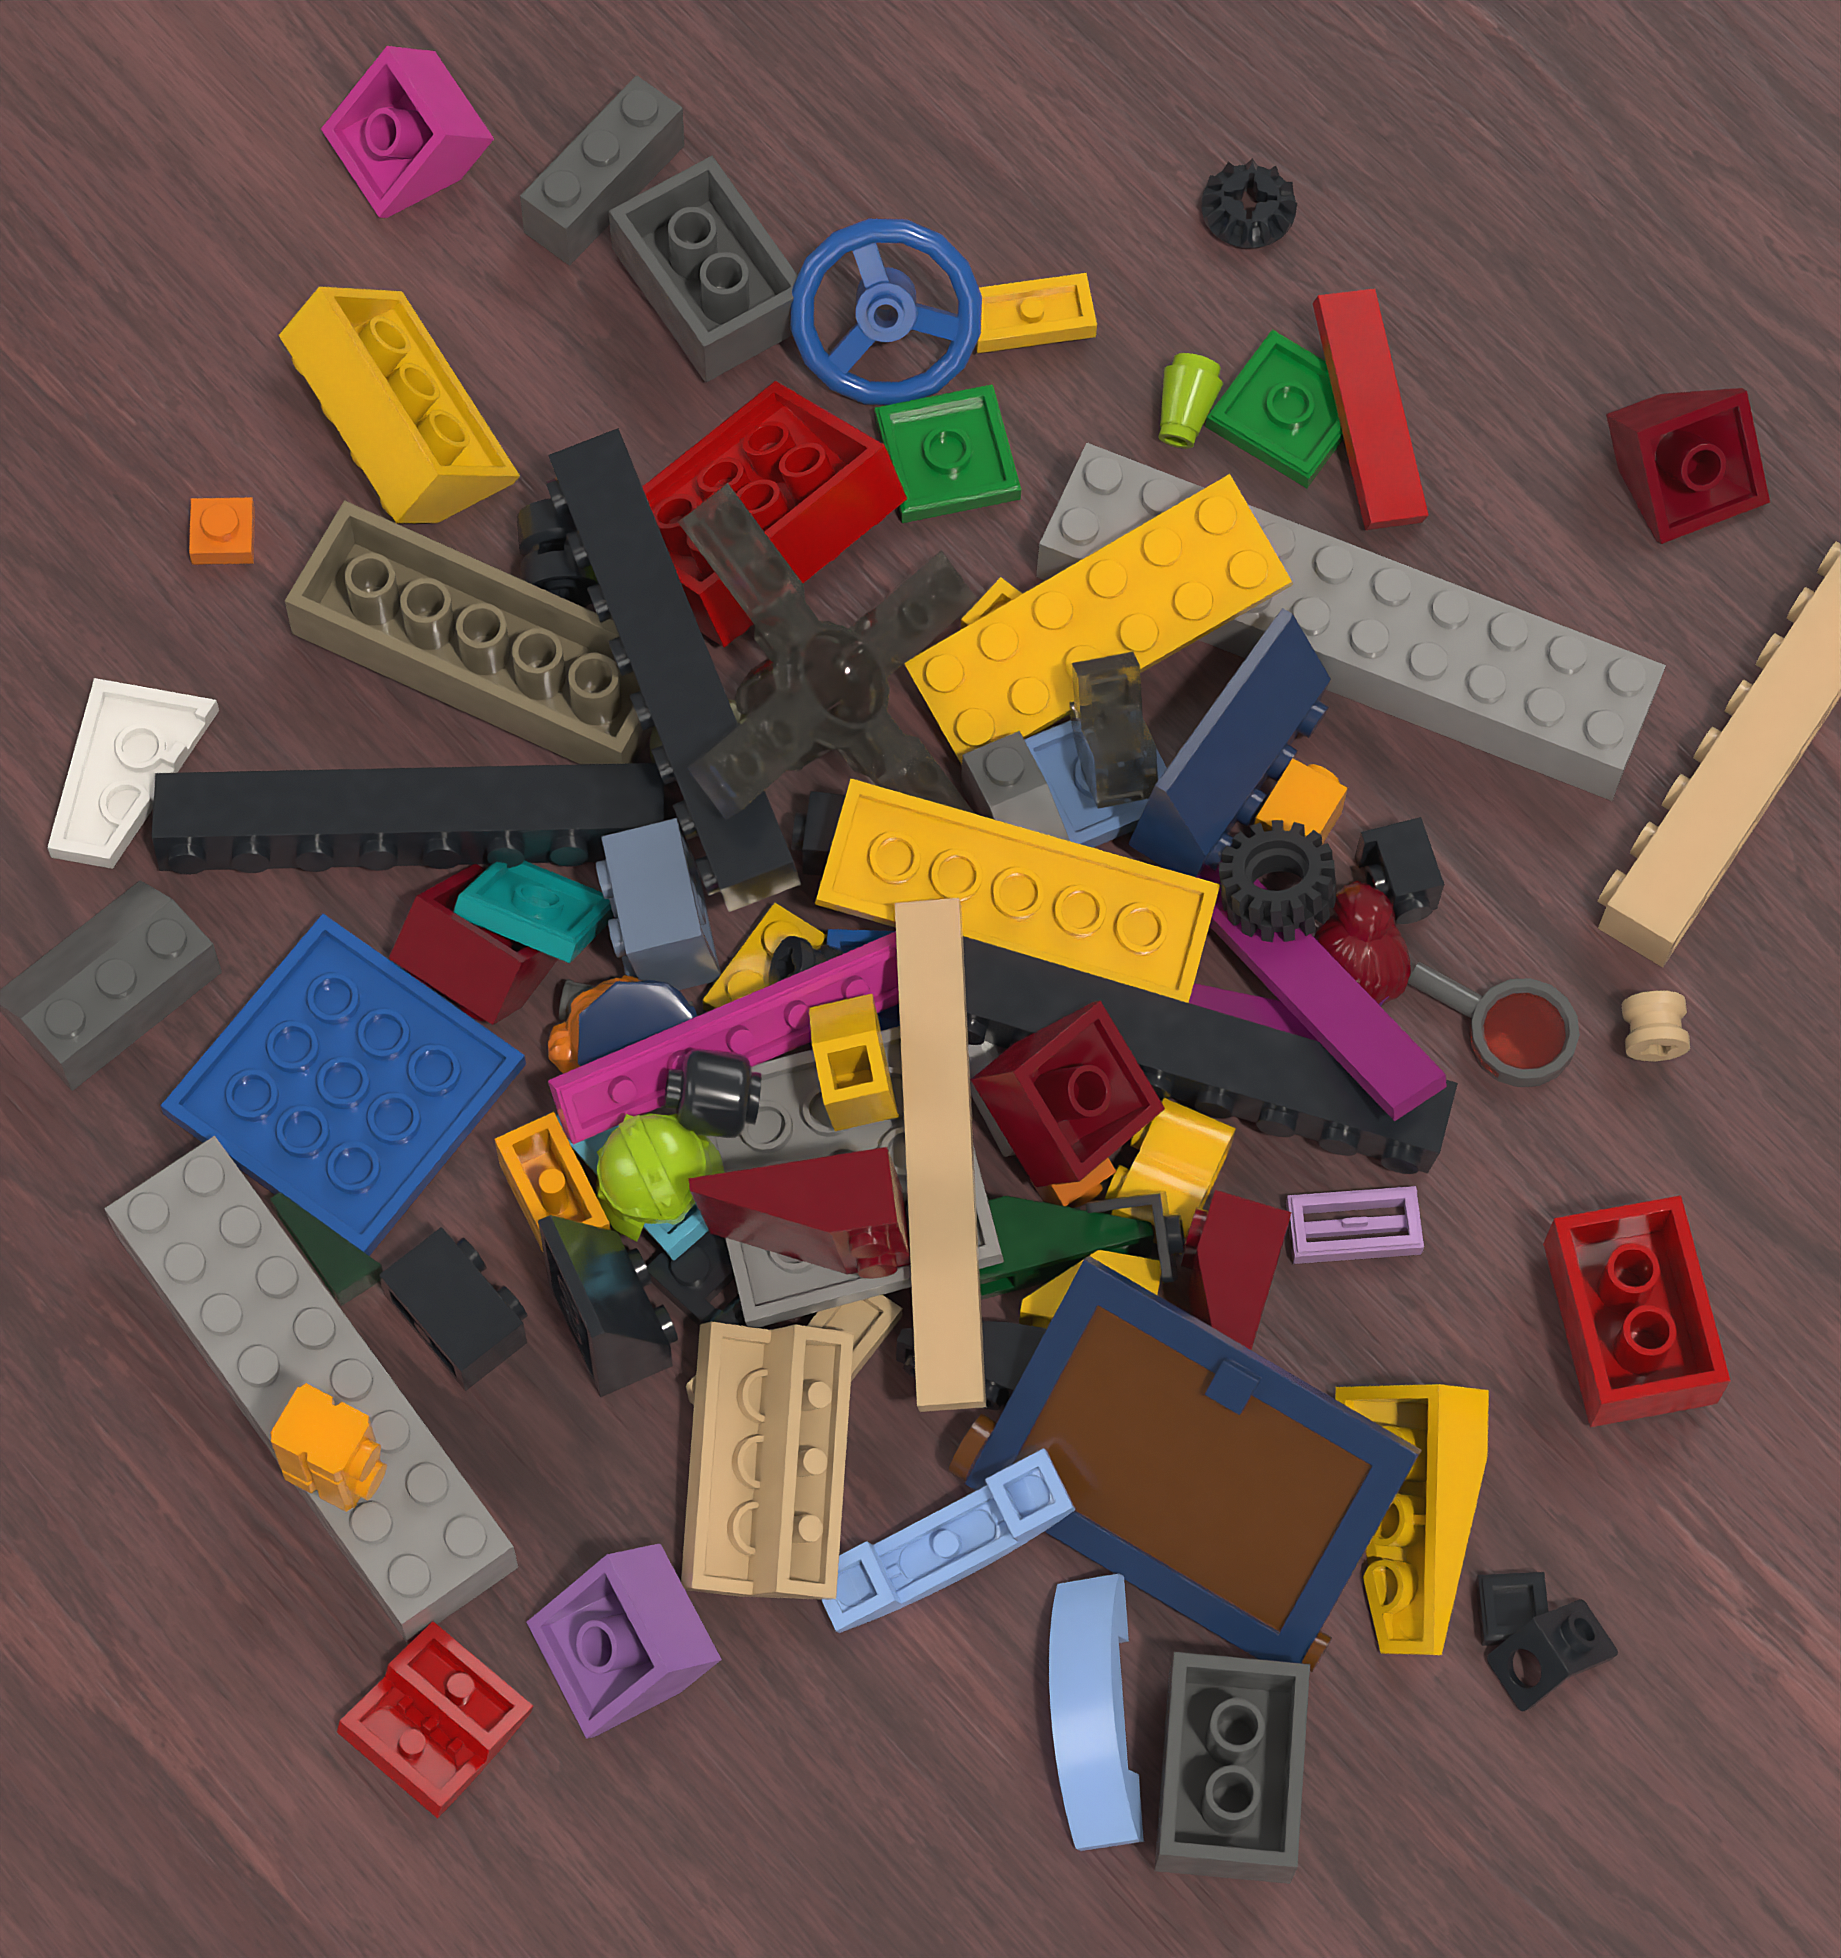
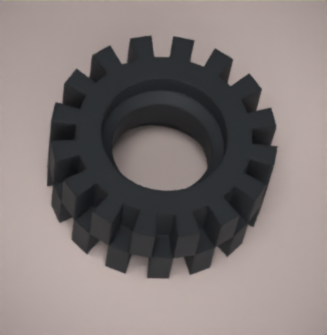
M1272 820V831L1264 832L1261 822L1250 826L1251 838L1249 839L1240 831L1233 837V848L1225 846L1222 852V862H1219L1224 911L1227 910L1228 920L1232 925L1236 926L1241 922L1242 933L1251 938L1257 929H1261L1262 941L1273 942L1274 932H1283L1284 942L1295 940V929L1301 928L1305 936H1308L1315 932V920L1324 925L1330 917L1329 908H1334L1336 877L1332 850L1328 843L1322 845V835L1313 830L1305 837L1304 824L1297 822L1293 823L1290 831H1284L1283 820ZM1271 872H1290L1302 878V881L1296 886L1281 891H1269L1254 885V882L1259 877Z

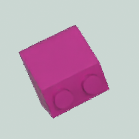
M386 46L321 128L379 218H388L460 181L494 140L435 51Z

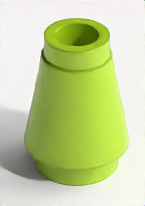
M1179 353L1174 356L1172 365L1164 368L1161 429L1159 433V439L1163 443L1183 449L1194 447L1196 437L1199 435L1223 386V382L1219 378L1221 367L1215 361L1197 354Z

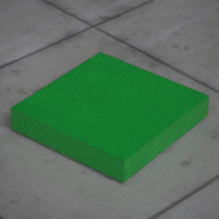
M1273 329L1209 413L1205 425L1207 429L1306 489L1344 439L1326 361Z
M993 384L875 408L874 418L880 441L888 451L907 496V500L898 506L902 523L1021 500V486Z

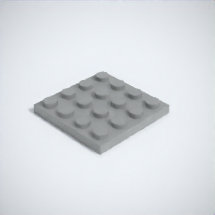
M900 1026L881 1031L899 1117L834 1131L824 1106L813 1049L760 1063L752 1067V1072H759L762 1077L759 1109L755 1125L745 1124L744 1130L736 1138L707 1136L721 1154L724 1171L732 1172L888 1147L903 1189L909 1232ZM973 1145L980 1269L1003 1263L1004 1260ZM726 1238L743 1314L748 1327L759 1328L912 1287L911 1265L899 1266L896 1273L887 1277L868 1279L860 1277L858 1273L847 1275Z

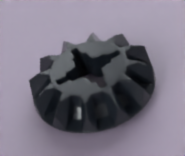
M1252 158L1246 165L1234 166L1228 161L1220 173L1216 176L1210 175L1202 195L1201 210L1208 228L1222 241L1241 248H1259L1278 241L1289 231L1296 216L1297 202L1293 192V182H1286L1279 175L1276 166L1267 169L1258 166ZM1247 188L1253 189V192L1256 193V201L1260 202L1257 203L1255 211H1252L1251 219H1246V210H1244L1243 202L1239 201L1242 200L1244 192H1247Z

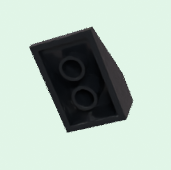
M552 1215L538 1220L548 1284L600 1398L672 1367L670 1344L678 1341V1336L665 1306L662 1304L653 1308L643 1288L652 1284V1281L639 1250L634 1248L626 1251L616 1231Z

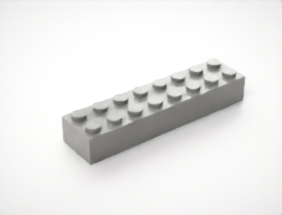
M215 1136L104 1208L119 1241L276 1460L277 1457L271 1443L270 1432L297 1387H301L305 1383L332 1396L335 1406L340 1402H344L369 1415L376 1442L381 1445L380 1460L387 1464L384 1478L370 1500L367 1501L360 1498L355 1508L345 1512L320 1499L317 1490L309 1493L296 1485L294 1486L407 1644H410L432 1621L436 1624L440 1623L518 1568L514 1546Z

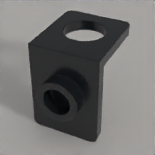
M1166 1191L1086 1203L1087 1213L1152 1204L1163 1283L1174 1282L1178 1279L1175 1254L1185 1253L1184 1230L1180 1213L1169 1215Z
M1579 1599L1532 1618L1488 1654L1487 1662L1520 1711H1527L1570 1677L1612 1660L1618 1655V1650L1587 1603ZM1519 1649H1526L1532 1652L1540 1663L1541 1678L1536 1686L1524 1684L1515 1674L1513 1658Z

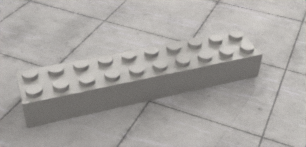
M1086 443L1039 543L1036 577L1045 581L1203 490L1204 487ZM1248 505L1291 578L1293 585L1202 637L1199 641L1247 658L1278 613L1284 608L1294 615L1331 678L1326 690L1605 799L1613 800L1666 665Z

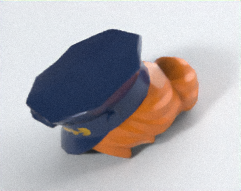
M624 975L622 978L603 981L596 987L582 992L573 1000L567 1021L554 1026L550 1032L548 1057L564 1074L693 1019L698 1015L695 1008L690 1006L681 991L670 984L655 980L642 981L633 976Z

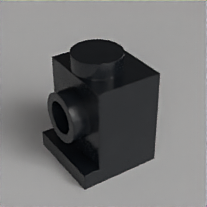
M1421 817L1360 833L1355 853L1358 868L1365 867L1367 884L1383 892L1393 904L1395 920L1398 924H1410L1420 921L1438 908L1445 884Z

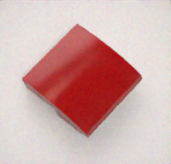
M432 1621L388 1664L385 1677L339 1721L337 1733L438 1819L505 1746L530 1715L533 1705Z

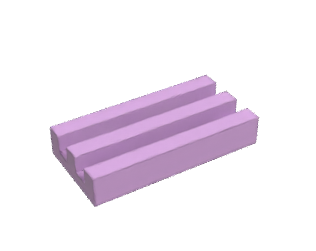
M1416 1186L1287 1196L1286 1210L1292 1212L1289 1220L1290 1240L1292 1239L1293 1248L1291 1252L1293 1264L1422 1254L1424 1244ZM1391 1207L1405 1208V1215L1352 1217L1304 1222L1303 1214ZM1399 1231L1408 1232V1235L1321 1242L1306 1241V1238Z

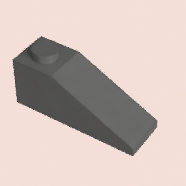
M1020 731L962 755L960 786L975 814L1070 841L1048 784Z

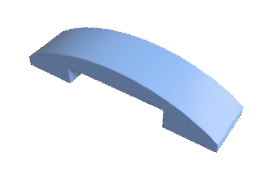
M1043 1448L986 1478L987 1486L874 1545L866 1541L839 1555L836 1599H821L835 1630L841 1633L925 1598L1007 1555L1073 1512L1075 1507L1047 1450Z
M1119 1573L1057 1584L1051 1617L1049 1689L1052 1732L1065 1811L1075 1848L1080 1851L1144 1842L1139 1774L1128 1770L1119 1643L1129 1642L1124 1576Z

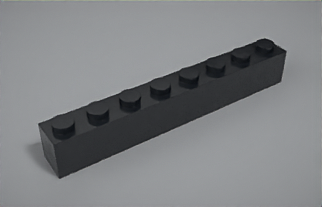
M619 428L548 455L556 478L545 482L558 516L571 513L577 530L566 534L579 569L591 565L598 581L597 584L587 587L600 623L613 619L619 637L609 640L608 643L621 676L634 672L641 691L629 696L643 731L655 726L662 742L661 746L653 748L651 751L664 784L667 785L677 781L684 800L673 804L686 840L699 836L706 856L696 859L695 862L708 895L710 896L721 891L727 909L731 912L800 885L794 861Z
M656 763L155 773L152 841L159 871H174L186 875L197 874L203 870L235 869L245 873H259L267 869L301 868L310 872H321L332 867H365L376 871L388 870L394 866H429L435 869H450L458 865L495 864L496 862L506 863L507 868L521 865L524 860L530 863H556L561 866L573 867L582 865L585 862L606 860L602 842L603 836L665 821V784Z
M963 936L968 1045H981L986 1041L1008 1049L1014 1043L1094 1001L1101 1000L1160 1101H1163L1164 1098L1169 1099L1172 1097L1195 1104L1197 1111L1209 1117L1228 1119L1235 1116L1256 1122L1257 1127L1261 1131L1273 1136L1292 1137L1296 1134L1319 1141L1321 1148L1333 1154L1352 1156L1360 1153L1381 1160V1164L1385 1168L1402 1174H1416L1418 1171L1428 1174L1440 1154L1458 1085L1456 1082L1446 1080V1088L1394 1121L1318 1041Z

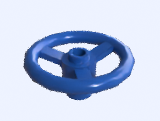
M869 218L833 232L805 258L793 285L792 295L794 299L790 307V330L804 364L830 390L865 405H891L925 398L938 393L966 367L981 335L982 295L969 262L942 234L907 219ZM877 243H902L928 254L948 274L958 299V314L916 303V290L913 282L902 271L885 267ZM853 251L862 277L856 292L857 322L828 354L824 350L814 326V297L826 271L845 253ZM884 304H888L893 306L894 308H892L891 310H882L878 307ZM910 330L952 340L947 352L926 372L899 382L869 381L848 372L875 341H896L903 338Z

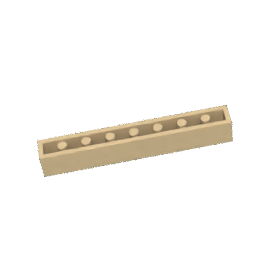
M1837 541L1830 548L1817 571L1818 574L1825 577L1817 590L1814 592L1805 587L1792 606L1786 619L1794 624L1785 638L1774 633L1756 662V666L1762 668L1763 671L1755 683L1751 684L1743 680L1731 697L1725 712L1732 717L1721 732L1712 727L1704 737L1693 759L1701 764L1692 778L1689 779L1680 774L1662 803V806L1668 809L1669 812L1658 827L1649 821L1640 833L1630 851V854L1638 859L1626 875L1617 869L1598 899V902L1606 907L1598 929L1661 967H1664L1841 698V543Z

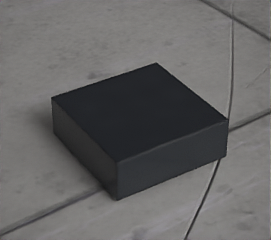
M1544 1572L1477 1576L1475 1584L1482 1646L1501 1645L1532 1618L1549 1612Z

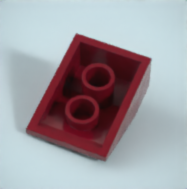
M888 1147L688 1178L690 1192L711 1234L847 1275L858 1273L860 1277L868 1279L887 1277L896 1273L897 1267L911 1265L910 1240L903 1189Z
M1215 1190L1209 1211L1196 1207L1181 1263L1182 1267L1192 1269L1188 1287L1192 1316L1252 1350L1292 1212Z

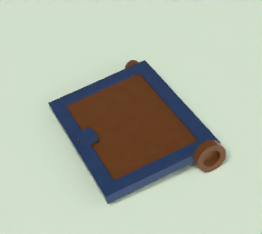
M1088 1256L1083 1260L998 1422L983 1414L977 1418L958 1447L949 1466V1472L966 1481L965 1484L977 1491L987 1486L986 1478L1043 1448L1046 1449L1075 1510L1044 1532L1111 1572L1123 1575L1124 1579L1255 1658L1268 1661L1310 1664V1672H1313L1332 1640V1637L1322 1632L1321 1629L1422 1450L1098 1260Z

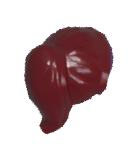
M1354 881L1349 885L1343 886L1342 890L1336 893L1335 906L1332 909L1334 914L1329 917L1324 925L1322 923L1319 925L1314 938L1382 1007L1385 1003L1398 998L1405 991L1411 974L1410 957L1405 940L1401 937V932L1394 924L1393 904L1380 890L1371 887L1367 883Z

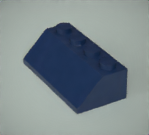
M1284 608L1281 609L1156 783L1128 845L1165 869L1198 878L1205 866L1216 871L1219 868V862H1222V852L1225 846L1233 847V837L1228 835L1237 821L1246 827L1250 824L1267 797V794L1259 789L1268 777L1276 782L1279 781L1292 758L1294 759L1298 753V750L1290 745L1299 733L1309 739L1329 708L1320 700L1331 678L1292 613Z

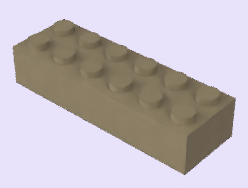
M345 500L285 599L292 634L578 764L636 763L652 734L653 727L643 731L629 696L641 691L635 674L632 672L621 676L608 643L609 640L619 637L613 620L609 619L600 623L597 613Z

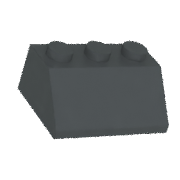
M140 880L0 990V1011L69 1089L73 1091L220 975L222 970L214 944L173 899Z

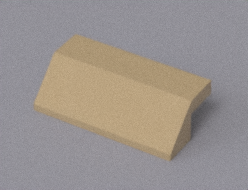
M718 1322L700 1324L681 1583L685 1590L739 1597L836 1599L854 1333L802 1325H791L767 1330Z

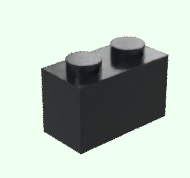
M440 1227L379 1276L386 1298L461 1387L467 1391L527 1344L522 1320L528 1315L516 1296L506 1286L503 1285L496 1291L481 1274L487 1267L475 1248L465 1238H461L455 1243L447 1232Z

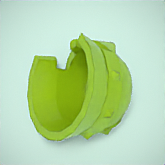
M676 1113L669 1116L658 1114L631 1116L626 1114L624 1121L618 1124L619 1127L610 1134L603 1147L596 1151L599 1157L597 1165L598 1176L595 1187L598 1201L612 1227L635 1242L638 1241L645 1223H669L674 1225L684 1220L685 1214L695 1204L690 1192L688 1178L725 1173L721 1154L710 1139L705 1135H697L694 1131L684 1128L678 1123Z

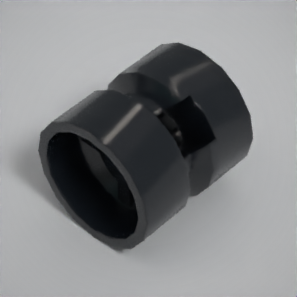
M551 498L533 502L522 508L516 516L519 551L524 557L520 563L521 579L579 606L587 607L593 602L587 587L597 584L598 581L591 565L583 569H579L566 537V534L577 530L571 513L559 517Z

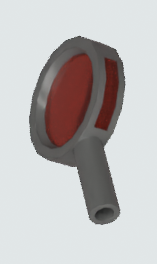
M1418 962L1408 980V985L1472 1019L1469 1027L1471 1051L1480 1067L1495 1080L1515 1087L1540 1086L1557 1078L1570 1064L1580 1036L1578 1016L1568 998L1552 985L1532 978L1509 979L1491 987L1482 996L1421 962Z

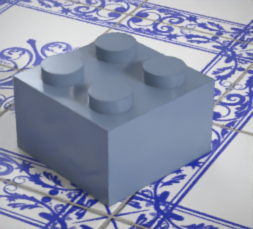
M677 818L603 836L602 842L606 860L596 862V869L605 899L610 900L615 919L608 920L609 932L617 958L622 957L626 975L633 976L642 981L655 980L665 982L678 990L717 981L721 976L700 875L694 856Z

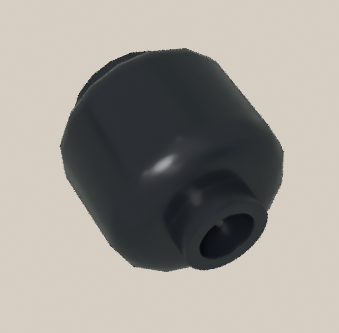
M692 1049L684 1057L681 1070L668 1069L664 1108L676 1109L678 1123L687 1130L694 1131L697 1135L736 1138L744 1130L745 1124L755 1125L761 1093V1073L752 1072L751 1064L745 1055Z

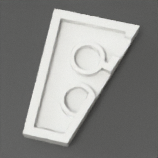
M94 678L47 847L51 858L113 869L153 810L155 773H178L219 712L217 700Z

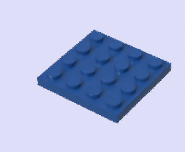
M322 914L160 1106L166 1117L202 1143L215 1136L241 1171L367 1260L525 1067L526 1059L525 1055L328 916Z

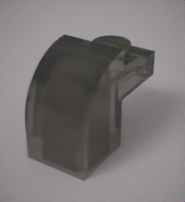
M1134 652L1072 663L1074 702H1069L1072 730L1083 776L1097 808L1149 799L1158 782L1156 744L1143 719L1140 664Z

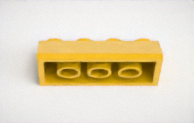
M318 287L279 334L280 339L292 356L294 367L306 378L321 402L323 413L336 426L350 449L353 461L364 471L378 493L383 509L393 517L396 523H439L507 488L520 477L402 291Z

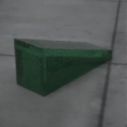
M281 1192L270 1199L275 1214L340 1307L381 1281L379 1275L383 1272V1268L380 1263Z

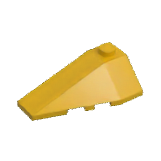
M1441 1384L1336 1387L1335 1400L1422 1450L1365 1551L1369 1567L1363 1575V1580L1380 1653L1442 1655L1488 1457L1489 1390Z

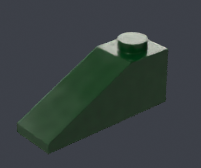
M987 1195L1004 1262L979 1269L981 1300L1050 1282L1097 1250L1137 1257L1149 1256L1152 1252L1154 1239L1151 1222L1098 1212L1087 1213V1210L1010 1196L990 1200V1197Z

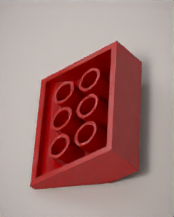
M774 381L642 486L701 633L724 648L738 636L745 633L750 626L782 600L789 597L798 587L829 562L835 560L840 553L872 527L883 521L888 514L907 500V496L884 444L777 381Z

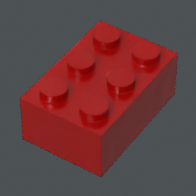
M1682 1196L1554 1218L1543 1245L1590 1427L1718 1404L1731 1380Z

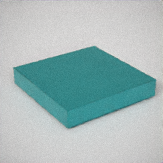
M525 860L521 865L507 868L506 863H493L458 896L454 913L468 922L567 963H571L608 925V920L613 919L614 916L610 900L605 899L602 892Z

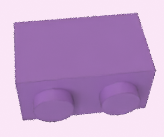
M661 1544L607 1554L527 1621L586 1739L596 1737L681 1693L722 1660Z

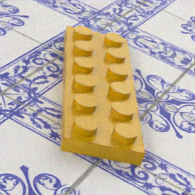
M1228 474L911 658L904 664L962 765V755L1020 731L1024 739L1035 735L1291 587L1293 582L1233 478Z
M850 779L815 905L896 927L895 903L959 898L962 906L963 936L1189 1003L1220 884Z

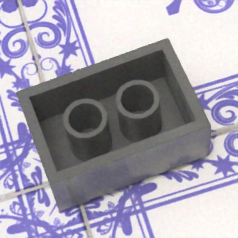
M713 156L609 210L611 246L613 251L705 382L716 378L792 336L790 330V307L794 299L792 289L798 275Z
M1174 1652L1168 1677L1154 1871L1291 1883L1298 1867L1310 1664Z

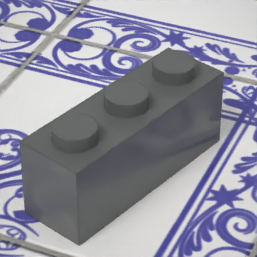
M636 75L520 195L524 233L570 266L610 224L609 210L637 196L685 146L683 108Z

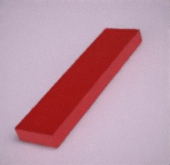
M1366 289L1318 295L1312 304L1365 530L1423 523L1429 516L1376 290Z

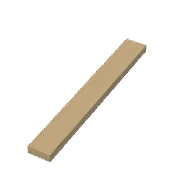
M959 898L895 903L917 1407L919 1412L986 1407L962 906Z

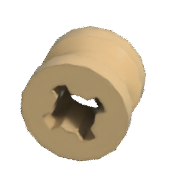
M1649 991L1632 995L1623 1001V1018L1630 1024L1631 1031L1625 1039L1626 1053L1629 1057L1641 1061H1663L1680 1057L1689 1051V1034L1682 1028L1681 1019L1687 1013L1686 1000L1683 995L1671 991Z

